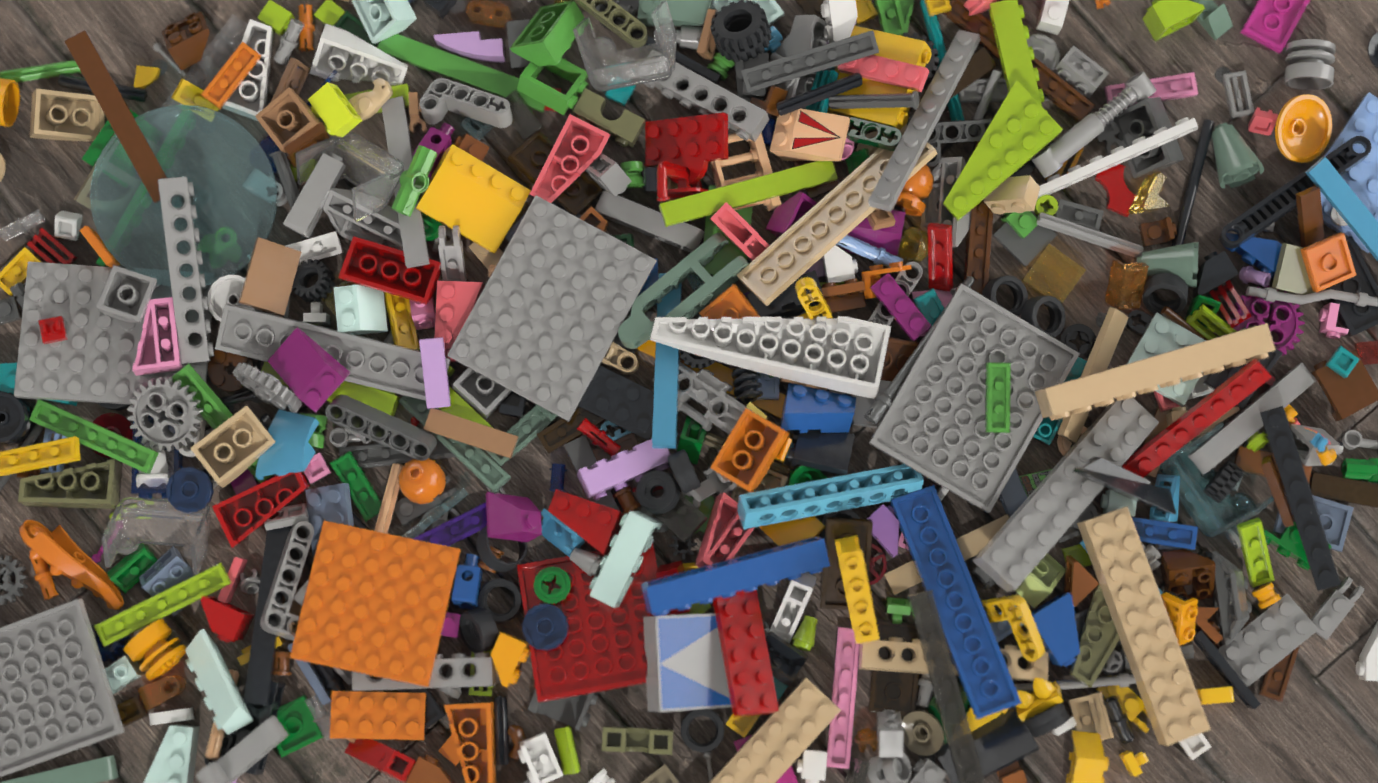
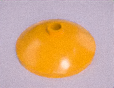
M1302 94L1290 99L1281 109L1275 126V138L1280 152L1287 159L1298 163H1306L1316 159L1329 143L1332 133V117L1325 102L1317 96Z

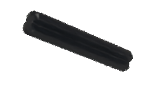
M496 696L494 697L496 764L508 765L507 697Z

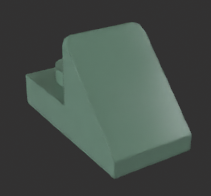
M1193 0V2L1204 5V11L1196 20L1215 41L1233 27L1224 3L1218 7L1213 0Z

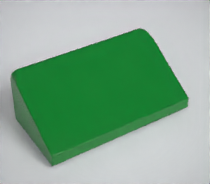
M142 542L108 572L109 579L126 593L140 581L139 577L158 559Z

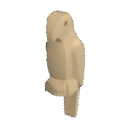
M382 78L374 80L373 84L375 85L372 91L360 93L349 100L363 121L376 114L392 96L391 85Z

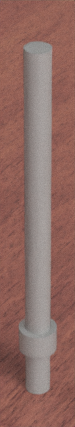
M1118 673V676L1097 677L1092 687L1115 685L1129 687L1130 684H1136L1133 675ZM1077 679L1056 681L1061 690L1090 688ZM1033 683L1014 684L1016 690L1034 691Z

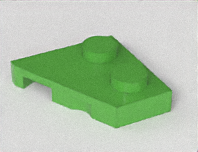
M874 0L882 32L900 36L908 32L914 0Z

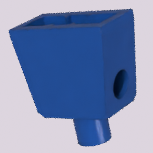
M465 554L464 565H457L452 602L455 608L471 610L479 607L478 596L481 590L482 570L478 567V555ZM467 577H473L470 581H465Z

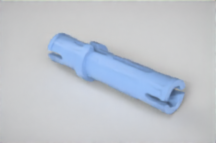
M848 234L836 244L874 261L873 263L876 265L883 264V266L889 267V263L903 261V258L886 252V249L882 247H874Z

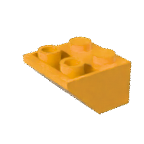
M506 632L500 633L491 656L502 686L509 687L518 682L522 673L518 669L521 663H526L528 660L530 649L528 648V642Z

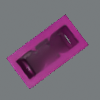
M443 123L439 130L431 127L419 143V145L437 153V157L428 175L430 178L444 151L452 145L451 135L455 129L447 123Z

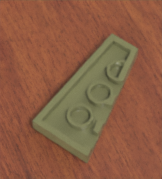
M1100 584L1094 589L1080 636V654L1075 656L1077 660L1072 663L1069 673L1088 687H1092L1120 639Z

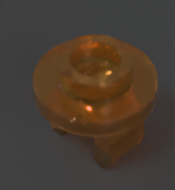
M870 728L859 730L854 737L855 743L859 744V751L861 753H864L866 750L865 744H869L873 752L878 747L877 733Z

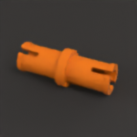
M304 4L298 5L299 21L304 23V27L299 35V50L306 52L307 42L309 52L314 50L313 32L315 31V25L312 24L313 6L306 4L305 13Z
M29 557L36 574L34 577L35 581L39 582L44 600L52 599L53 596L57 597L59 594L52 578L54 575L50 573L47 562L42 558L32 559Z

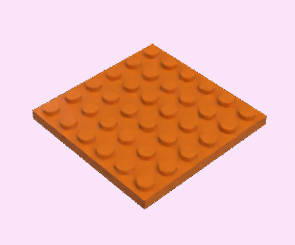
M323 521L290 658L429 688L461 549Z

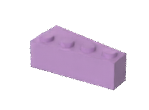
M652 439L634 446L630 451L624 450L617 453L610 460L603 459L590 466V469H587V467L579 469L577 477L587 499L593 498L594 501H597L607 496L606 491L613 488L615 492L627 487V482L633 479L639 482L641 477L655 469L663 471L669 468L667 457L671 454L668 448L653 449Z

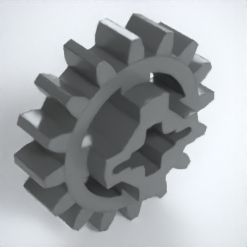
M0 555V565H7L0 570V576H4L2 578L4 584H0V593L2 590L9 592L5 595H0L1 605H7L8 600L16 602L15 595L23 596V593L20 591L21 588L28 587L23 583V580L29 578V576L22 573L26 570V567H19L21 561L17 559L12 561L13 556L9 555L5 559L3 555Z

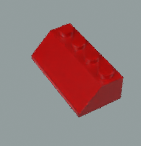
M353 236L339 274V279L427 305L435 292L437 281H439L441 275V262L429 259L430 264L407 268L404 251Z

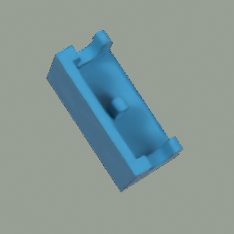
M545 508L541 512L543 517L541 521V535L570 557L572 551L575 548L580 549L585 540Z

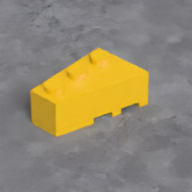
M1072 731L1071 738L1073 739L1074 751L1069 752L1068 759L1072 761L1070 771L1066 774V783H1105L1103 772L1108 770L1109 760L1108 757H1105L1100 733Z

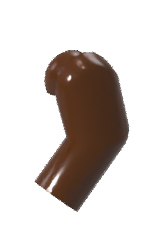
M512 724L507 729L508 735L511 736L514 743L509 756L519 760L520 757L517 752L521 749L519 743L527 740V737L521 726Z

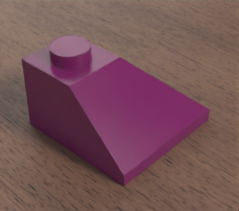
M803 192L797 193L774 210L766 230L779 238L814 207L817 202Z
M493 492L486 493L488 537L530 542L542 534L541 512L528 497Z

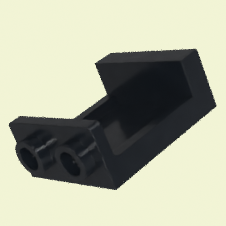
M820 429L808 430L807 433H800L799 430H795L792 443H795L796 446L795 448H790L787 460L792 462L790 470L795 471V467L798 464L835 473L836 477L846 475L855 434L847 432L821 433Z

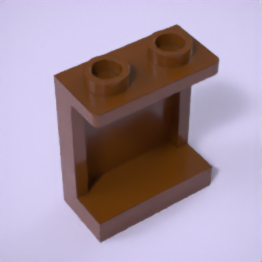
M1355 350L1350 351L1353 355L1359 358ZM1361 359L1345 379L1326 366V360L1313 366L1315 370L1311 373L1317 379L1335 412L1331 414L1335 421L1342 420L1378 401V389Z

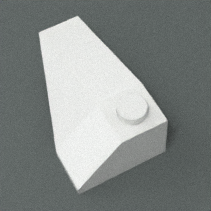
M326 24L318 44L310 74L330 81L339 82L340 79L352 80V83H360V81L373 82L378 78H382L390 85L396 86L402 85L408 66L350 32Z

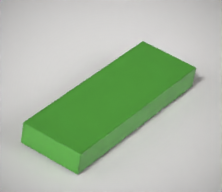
M986 363L985 432L1010 433L1011 363Z

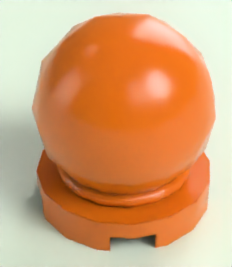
M924 165L906 182L894 205L905 209L904 212L907 215L921 216L926 209V204L922 200L929 196L934 182L933 174L927 165Z

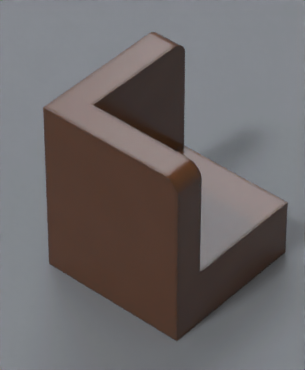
M772 85L768 87L763 101L752 97L750 103L769 114L779 117L776 104L786 99L788 91Z

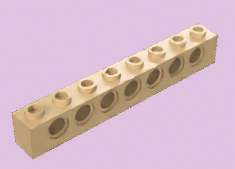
M879 637L875 641L860 643L859 669L959 676L955 665L951 664L948 660L950 652L945 641H935V644H926L924 639H912V643L903 642V638L890 637L889 641H881ZM1006 645L1004 649H1000L1012 680L1034 681L1035 677L1048 680V652H1045L1041 658L1034 662L1026 659L1028 665L1024 670L1018 666L1019 657L1024 658L1021 650H1018L1019 646ZM883 647L889 651L890 656L888 660H883L879 657L878 651L880 648ZM903 649H908L912 652L913 658L911 661H905L902 658ZM926 651H932L935 654L936 659L934 663H929L925 659Z

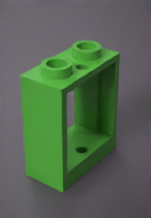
M563 58L554 66L539 67L530 62L520 75L517 90L564 115L569 108H574L578 101L577 96L582 94L585 88L587 89L589 83L586 80L589 72ZM544 68L574 83L566 95L536 79Z

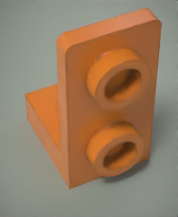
M903 261L889 263V268L884 269L883 264L869 266L870 271L861 272L862 281L865 284V299L876 298L870 287L882 278L881 274L912 269L911 265L903 266Z

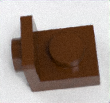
M1170 217L1139 225L1143 247L1170 243L1175 239L1174 235L1177 234L1176 225L1174 222H1171Z

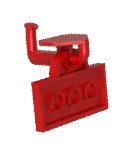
M722 112L645 122V166L657 167L658 198L656 200L666 201L670 197L683 198L708 191L702 188L701 179L707 171L708 161L728 159V114ZM667 177L678 184V189L667 190Z

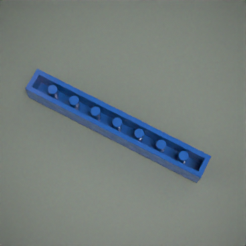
M815 536L641 583L647 611L652 615L655 614V616H663L668 614V610L671 609L685 610L690 608L693 603L700 602V604L713 602L715 597L722 596V598L735 596V592L740 590L750 592L758 589L757 586L766 584V586L776 585L780 583V579L788 578V580L800 578L802 573H819L823 571L824 567L830 566L825 540Z

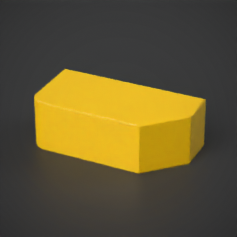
M1233 686L1196 689L1201 705L1234 702Z

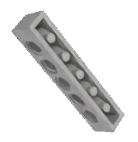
M652 50L639 71L643 84L651 89L654 87L660 89L661 93L669 99L674 97L680 100L679 103L687 109L694 108L698 110L700 115L727 113L728 130L731 128L736 131V134L746 141L751 139L755 142L769 121L765 110ZM670 74L668 79L660 80L663 75ZM682 85H689L687 89L679 90ZM703 94L708 95L705 100H698L699 96ZM727 105L723 111H717L718 106ZM739 115L746 116L743 121H735Z
M475 653V658H466V654H452V659H443L442 655H436L429 688L496 686L495 664L492 657H489V653ZM472 663L476 667V673L468 677L465 673V668L468 664ZM449 664L452 666L453 672L450 677L445 678L442 674V668ZM352 672V691L428 688L386 678L375 680L371 675Z

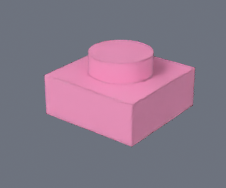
M320 452L313 456L304 471L310 484L332 473Z

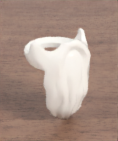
M150 442L144 446L150 448ZM158 445L152 448V450L159 452L151 473L148 474L138 470L139 474L136 475V485L138 488L143 483L149 487H158L162 483L166 485L168 483L170 474L168 473L166 454L164 450L161 452L158 450Z

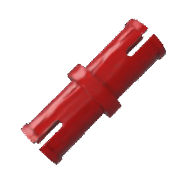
M587 418L577 427V430L592 440L594 446L598 445L610 457L614 456L621 448L620 445L606 435L605 430H600Z

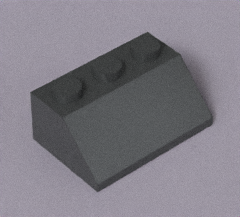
M1160 97L1146 98L1124 109L1123 113L1119 112L1118 117H1113V121L1119 130V134H1117L1118 139L1122 141L1124 148L1133 145L1132 141L1145 136L1147 139L1154 136L1153 132L1162 127L1172 128ZM1175 139L1127 160L1133 178L1137 179L1170 167L1184 160L1178 141Z

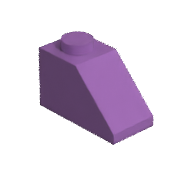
M883 504L867 519L873 521L872 536L893 558L898 554L899 520L896 518L893 508L890 505L886 507Z

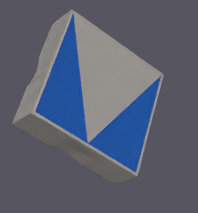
M715 613L643 617L645 652L648 662L646 676L648 712L732 707Z

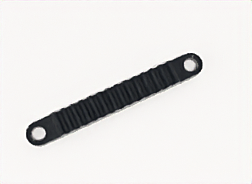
M1355 136L1325 157L1342 176L1369 155L1372 148L1371 143L1366 137ZM1361 144L1365 151L1363 153H1356L1353 150V145ZM1307 170L1227 224L1220 234L1222 245L1230 249L1237 248L1250 238L1255 237L1259 232L1261 233L1279 218L1284 217L1286 213L1291 212L1295 207L1297 208L1296 194L1316 186L1305 173ZM1234 231L1238 234L1239 239L1230 241L1227 239L1226 233Z

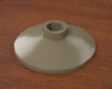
M918 710L910 712L903 718V742L909 750L921 756H929L941 748L944 741V732L940 722L932 714Z

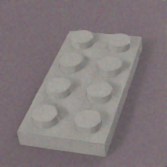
M1286 594L1242 629L1230 644H1224L1218 651L1245 685L1249 687L1319 629L1295 601Z

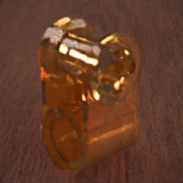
M171 675L137 689L146 711L183 693L186 689V681L180 675ZM175 682L176 686L170 689L169 685Z

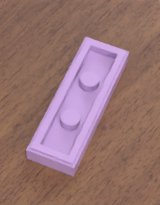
M444 338L420 339L427 409L450 407L451 401Z

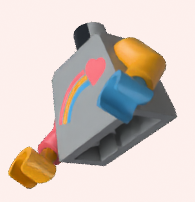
M1288 404L1284 410L1301 462L1305 466H1327L1333 464L1337 454L1343 452V443L1336 441L1321 428L1300 425L1298 419L1295 418L1298 412Z

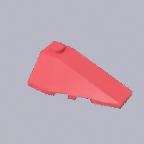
M570 114L529 195L533 197L537 195L552 203L601 155L610 134Z

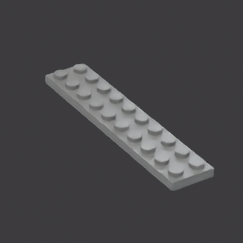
M230 304L224 305L215 346L217 350L268 362L269 358L298 327L351 372L344 381L426 400L421 351ZM446 357V365H447V373H448V369H449V365H450V360H451V358H447V357Z

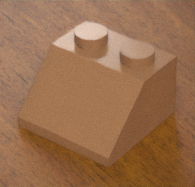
M290 87L255 116L284 153H286L284 147L322 122L312 112L311 107Z

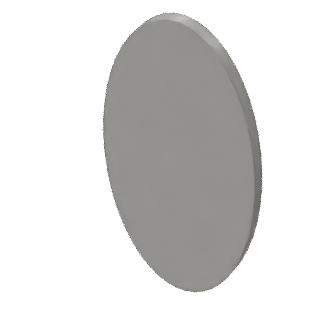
M803 25L791 32L776 52L771 55L770 62L810 50L814 38L812 28ZM796 79L774 86L787 91Z

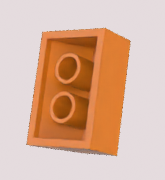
M745 408L710 468L751 493L756 492L788 438L789 433Z

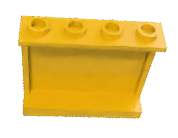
M854 25L850 37L872 31L873 29ZM873 30L879 53L874 55L925 67L926 63H929L931 49L925 41ZM838 66L835 68V71L839 73L837 80L850 76L849 74L839 72ZM862 78L863 83L861 86L838 95L913 93L914 90ZM829 106L827 113L854 117L895 127L900 130L908 122L910 107L831 109Z

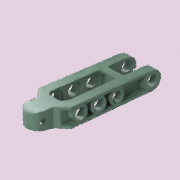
M721 233L712 235L635 299L632 304L631 316L618 329V335L622 344L626 348L635 349L650 340L654 322H651L644 313L656 303H661V299L674 288L678 289L679 284L691 274H697L704 284L664 317L693 318L738 281L737 274L749 263L743 256H738L712 277L703 267L714 259L713 256L725 244H728V240Z

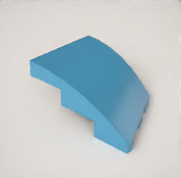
M278 410L268 429V433L275 440V443L258 458L255 477L258 480H263L264 476L276 474L282 476L290 472L305 471L316 453L308 441L319 424L317 419Z

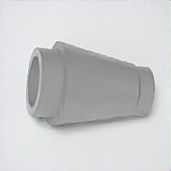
M578 548L572 551L570 555L571 561L589 576H599L602 570L600 568L602 556Z

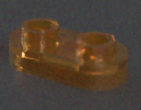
M472 0L466 8L468 18L474 23L504 27L507 25V21L511 20L510 9L503 3ZM480 7L481 11L475 13L474 8ZM497 11L503 12V15L497 17L495 14Z

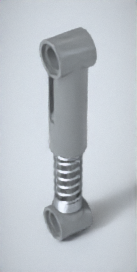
M1141 71L1131 77L1125 83V88L1121 93H1118L1117 97H1113V100H1109L1108 104H1104L1103 108H1099V112L1088 114L1050 146L1045 147L1031 158L1044 178L1058 171L1065 161L1102 133L1106 124H1109V120L1113 121V117H1118V113H1123V109H1127L1128 105L1132 106L1135 102L1138 103L1150 97L1156 91V88L1145 72Z

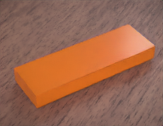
M242 41L202 92L201 96L220 110L262 56Z

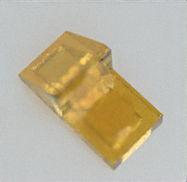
M1161 172L1146 176L1128 212L1136 214L1169 207V204L1158 195L1163 189L1162 185L1166 176Z

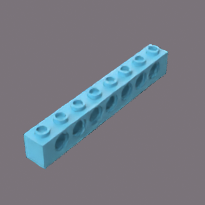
M902 464L739 495L737 511L743 529L890 502L892 499L921 490L924 480L919 472Z

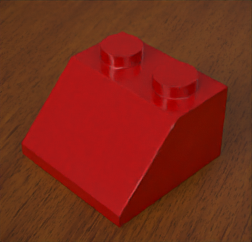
M202 596L201 603L211 631L218 634L216 638L227 643L244 640L255 615L230 603L221 602L214 596Z

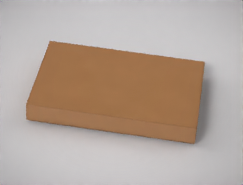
M258 237L255 241L238 303L283 317L302 252Z

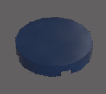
M185 467L177 470L169 478L166 486L168 501L176 510L185 513H196L204 509L211 502L214 493L213 483L209 475L203 470L194 467Z
M544 603L534 606L526 613L522 622L524 638L529 645L537 650L548 651L556 649L564 642L568 635L569 625L567 617L560 608L554 605Z

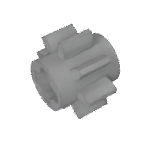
M1142 544L1151 571H1154L1161 565L1158 561L1161 554L1153 545L1148 544L1145 547Z

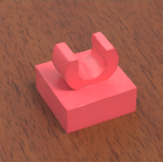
M1257 107L1248 124V131L1270 136L1276 125L1278 114L1273 113L1272 110L1268 112L1261 111Z

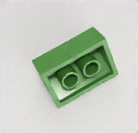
M574 0L542 6L512 44L510 50L539 67L554 66L561 61L565 51L572 46L571 43L582 32L581 29L587 23V20Z

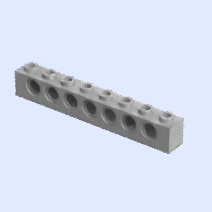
M187 177L158 179L181 364L211 361L210 356H214L213 342H208L207 333H211L210 319H205L204 311L209 310L207 296L203 297L202 287H206L204 273L200 274L199 265L203 264L202 252L197 251L196 242L200 241L199 228H194L193 219H197L196 205H191L190 196H194L193 182H188ZM176 196H182L185 199L184 205L180 208H175L172 205V200ZM178 219L187 220L188 225L185 230H176L175 222ZM183 241L190 244V251L186 254H181L178 251V245ZM185 264H190L193 267V273L189 277H183L181 274V268ZM188 287H193L196 290V296L192 300H186L183 295L184 290ZM190 310H196L199 314V319L195 323H190L186 319V315ZM193 333H199L202 337V341L198 346H193L189 342V337Z

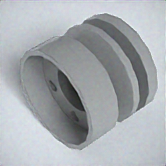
M1301 39L1288 43L1286 47V52L1288 53L1286 61L1291 65L1285 68L1284 84L1286 86L1299 90H1320L1329 88L1334 84V68L1330 66L1335 62L1336 46L1334 43L1320 39Z

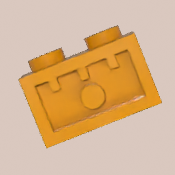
M1167 592L1162 594L1161 598L1179 646L1192 641L1195 636L1198 599L1191 598L1184 601Z

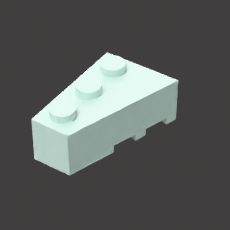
M179 724L169 726L144 783H193L200 726Z

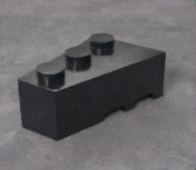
M814 270L801 275L768 306L752 291L747 294L746 298L761 317L786 318L806 312L797 296L795 285L798 280L805 277L812 278L821 293L822 289ZM805 288L807 295L811 293L808 288ZM811 302L809 306H817L820 302Z

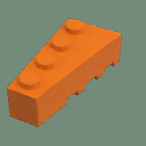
M494 702L445 704V711L450 722L449 725L455 740L465 782L497 783Z

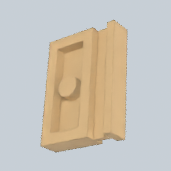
M1102 692L1068 700L1071 715L1077 723L1075 730L1100 733L1101 741L1114 738L1107 710L1103 704Z

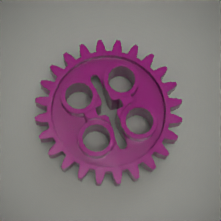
M1249 295L1240 296L1252 317L1233 329L1238 332L1243 327L1248 329L1249 325L1255 327L1266 324L1263 320L1267 318V323L1270 324L1268 326L1270 333L1273 331L1279 337L1278 342L1273 341L1274 347L1283 353L1282 356L1287 354L1286 349L1293 350L1294 345L1292 343L1300 342L1296 335L1304 333V331L1298 328L1305 324V322L1298 320L1300 316L1304 315L1302 312H1296L1300 305H1292V303L1277 300L1274 302L1264 301L1263 298ZM1235 302L1234 306L1240 316L1244 315L1238 302ZM1255 303L1262 307V314L1255 312ZM1269 304H1272L1273 307H1272V310H1271L1270 313H1269V309H1270ZM1277 310L1284 313V320L1277 318ZM1232 311L1229 312L1231 316L1235 317Z

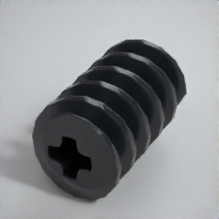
M730 365V369L733 371L731 377L734 379L732 384L735 388V400L741 404H748L763 396L762 391H756V389L762 387V383L755 382V380L761 378L760 374H756L752 370Z

